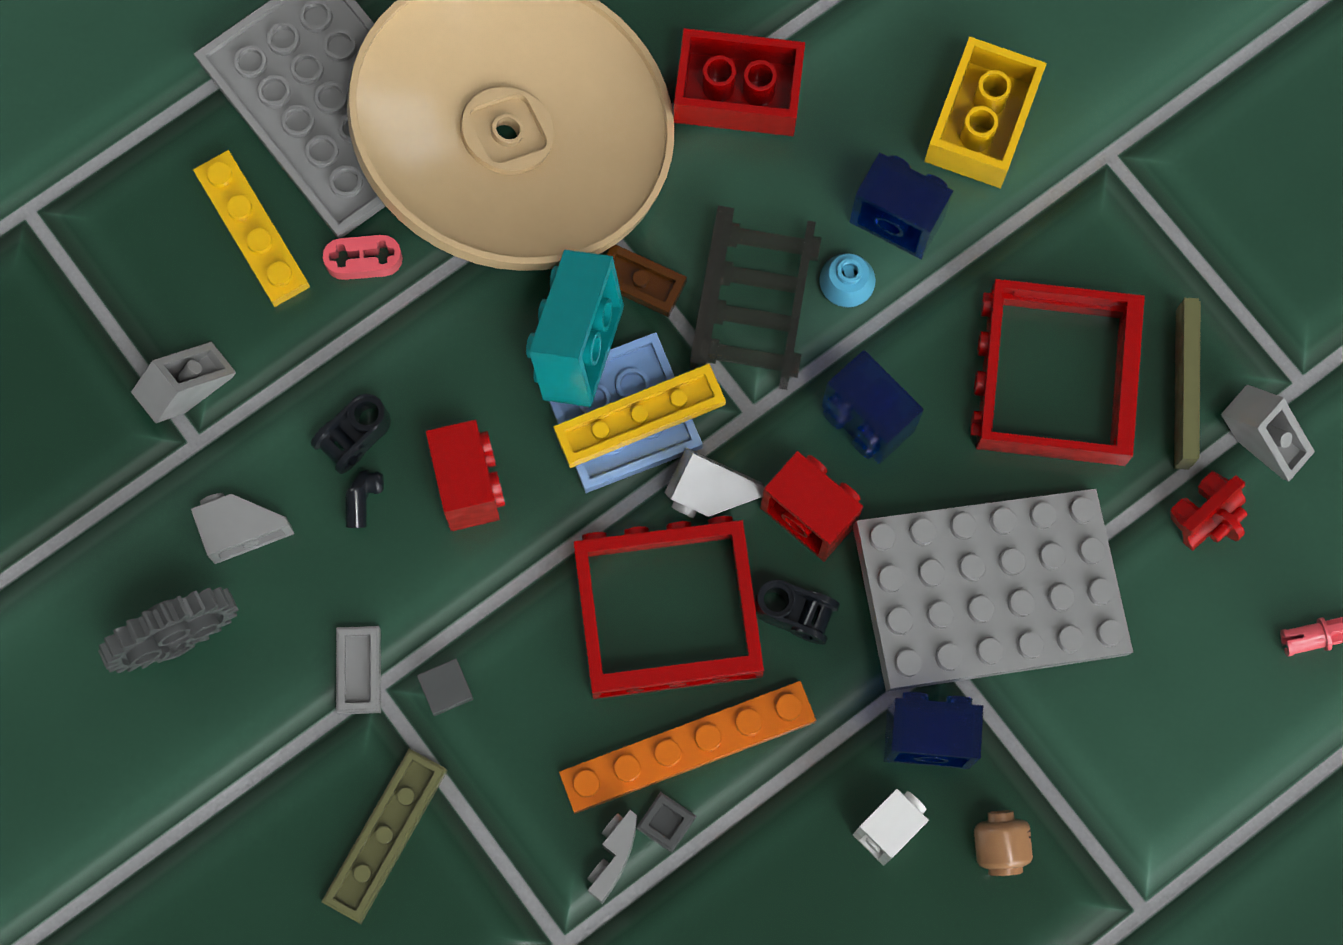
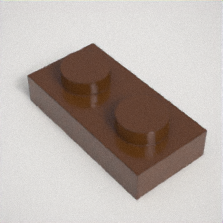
M616 244L610 247L607 255L613 256L621 295L669 317L687 283V277Z

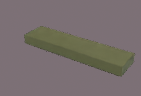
M1184 297L1176 309L1174 469L1189 470L1200 458L1201 301H1199V298Z
M410 748L408 749L321 901L322 903L359 924L362 923L448 771L446 768Z

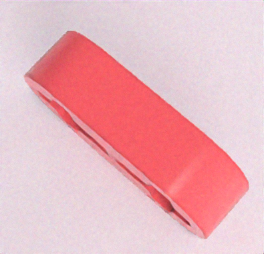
M387 235L332 240L323 250L322 257L329 274L341 280L393 275L399 270L403 259L399 244L394 238ZM380 248H387L389 254H392L387 257V263L380 264L377 257L369 256L379 255ZM341 251H346L348 257L355 258L346 260L345 267H338L337 262L332 260L337 259Z

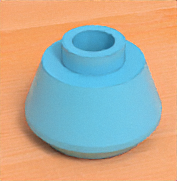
M851 253L838 254L830 258L822 267L819 278L820 288L824 296L833 304L841 307H855L867 301L874 291L876 282L875 273L871 265L864 258Z

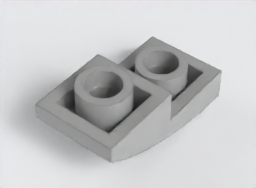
M629 810L624 818L617 813L601 833L607 838L602 844L603 848L614 858L610 863L602 859L587 878L592 883L588 889L589 894L601 904L607 899L621 877L632 850L636 833L637 815Z

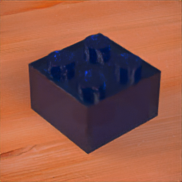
M879 152L856 193L850 223L922 260L945 218L954 190L948 188V185L937 176L931 174L925 176L911 169L909 163L904 159L894 155L888 157Z
M865 350L859 353L827 383L822 407L825 409L823 414L829 423L838 430L843 427L854 438L852 444L856 450L866 459L873 457L879 464L915 432L924 411Z
M902 693V698H895L887 710L884 762L970 769L981 759L984 705H972L973 699L964 696H947L946 702L929 701V695L925 693Z

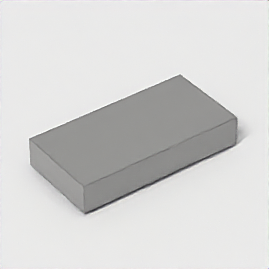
M379 626L336 627L337 714L381 713V628Z

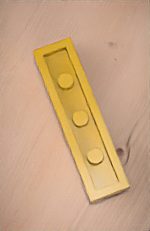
M227 150L194 168L193 171L274 308L310 288L308 281L230 151Z
M706 364L555 425L553 428L567 463L572 468L725 406L726 400L710 364Z

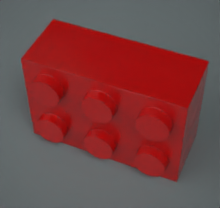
M684 28L674 100V123L794 137L805 42Z

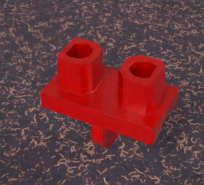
M1211 471L1198 486V493L1207 500L1200 508L1188 498H1182L1171 508V520L1182 531L1183 543L1192 551L1208 536L1218 543L1225 536L1231 540L1239 541L1245 535L1244 528L1240 522L1248 514L1241 507L1246 502V498L1242 493L1245 482L1235 475L1232 479L1228 480L1218 473Z

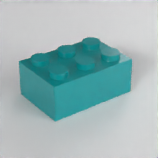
M564 250L559 266L555 265L551 271V289L548 298L542 299L538 311L539 324L536 332L530 333L528 337L526 355L528 358H531L534 367V382L538 383L543 400L591 407L624 309V303L613 256Z

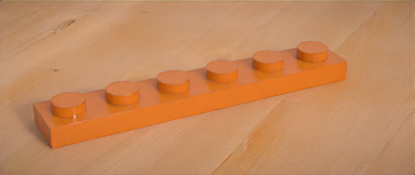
M801 681L559 771L573 812L576 814L816 723V718Z

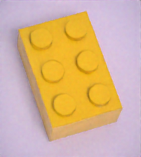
M969 36L924 162L1001 189L1047 63Z

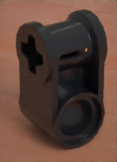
M371 394L358 395L334 419L319 429L311 440V446L316 450L321 449L336 464L335 470L339 474H344L352 469L365 453L386 434L391 423L390 415L381 400ZM368 409L379 411L377 420L371 425H361L359 423L360 416L364 411ZM334 442H337L344 450L341 451Z
M782 580L768 581L761 587L755 598L756 615L760 620L791 632L803 640L820 645L826 644L828 639L825 635L832 613L838 611L840 603L831 597L818 592L807 591ZM769 593H778L784 598L786 608L780 612L769 610L764 603V596ZM817 610L818 614L814 622V625H812L811 622L814 617L815 611Z

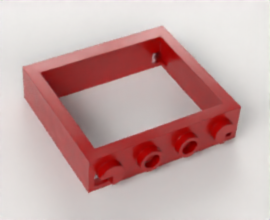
M995 279L990 293H983L981 316L988 318L986 331H980L977 355L984 356L983 371H976L974 382V395L981 396L979 411H973L970 425V435L977 436L976 449L1126 466L1133 457L1145 296ZM1003 305L1119 318L1110 445L992 432Z
M719 516L709 519L707 525L691 526L689 521H679L667 524L666 530L649 532V527L640 526L625 529L624 535L607 537L606 532H592L582 535V540L574 541L593 699L763 677L764 666L743 520L733 521L732 516ZM732 539L748 656L603 674L588 557Z

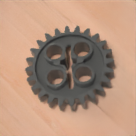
M221 587L214 590L207 588L199 594L197 591H193L184 598L177 596L175 599L158 603L147 611H143L141 617L127 620L126 626L114 629L113 635L104 638L105 642L99 645L100 649L98 652L110 673L113 671L121 673L126 669L128 672H131L139 666L144 669L153 662L157 661L159 664L162 661L179 657L194 648V644L210 639V634L222 631V626L231 623L230 619L237 616L236 612L239 609L228 588L224 590Z

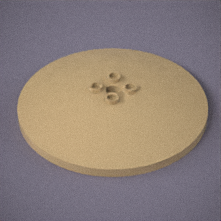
M397 0L378 18L369 30L359 49L351 73L347 99L349 133L355 155L370 186L396 218L416 235L455 257L475 264L516 271L553 269L555 265L559 266L564 250L600 254L621 241L641 222L658 197L667 178L674 147V117L666 83L658 65L637 34L617 14L598 0ZM501 125L510 126L515 130L517 137L505 139L498 134L496 128Z

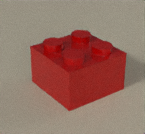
M476 419L426 431L442 506L451 532L500 520L498 507L506 505L498 472L489 473L488 469L496 466L488 431L479 432Z
M797 451L764 488L760 509L825 562L853 530V524L859 520L863 505L859 503L861 498L853 488L844 482L838 485L826 475L828 470L818 459L812 455H808L805 458Z

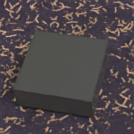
M457 658L417 675L434 716L474 700Z
M660 792L636 829L670 853H673L697 816Z

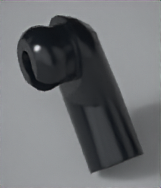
M368 469L358 473L348 488L345 496L347 528L367 527V498L369 493L379 494L384 490V476L381 472H369Z

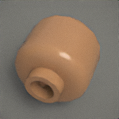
M1001 810L988 812V820L982 821L975 826L976 861L979 866L988 869V874L991 876H1010L1023 873V867L1030 864L1033 858L1031 831L1027 821L1014 819V811Z

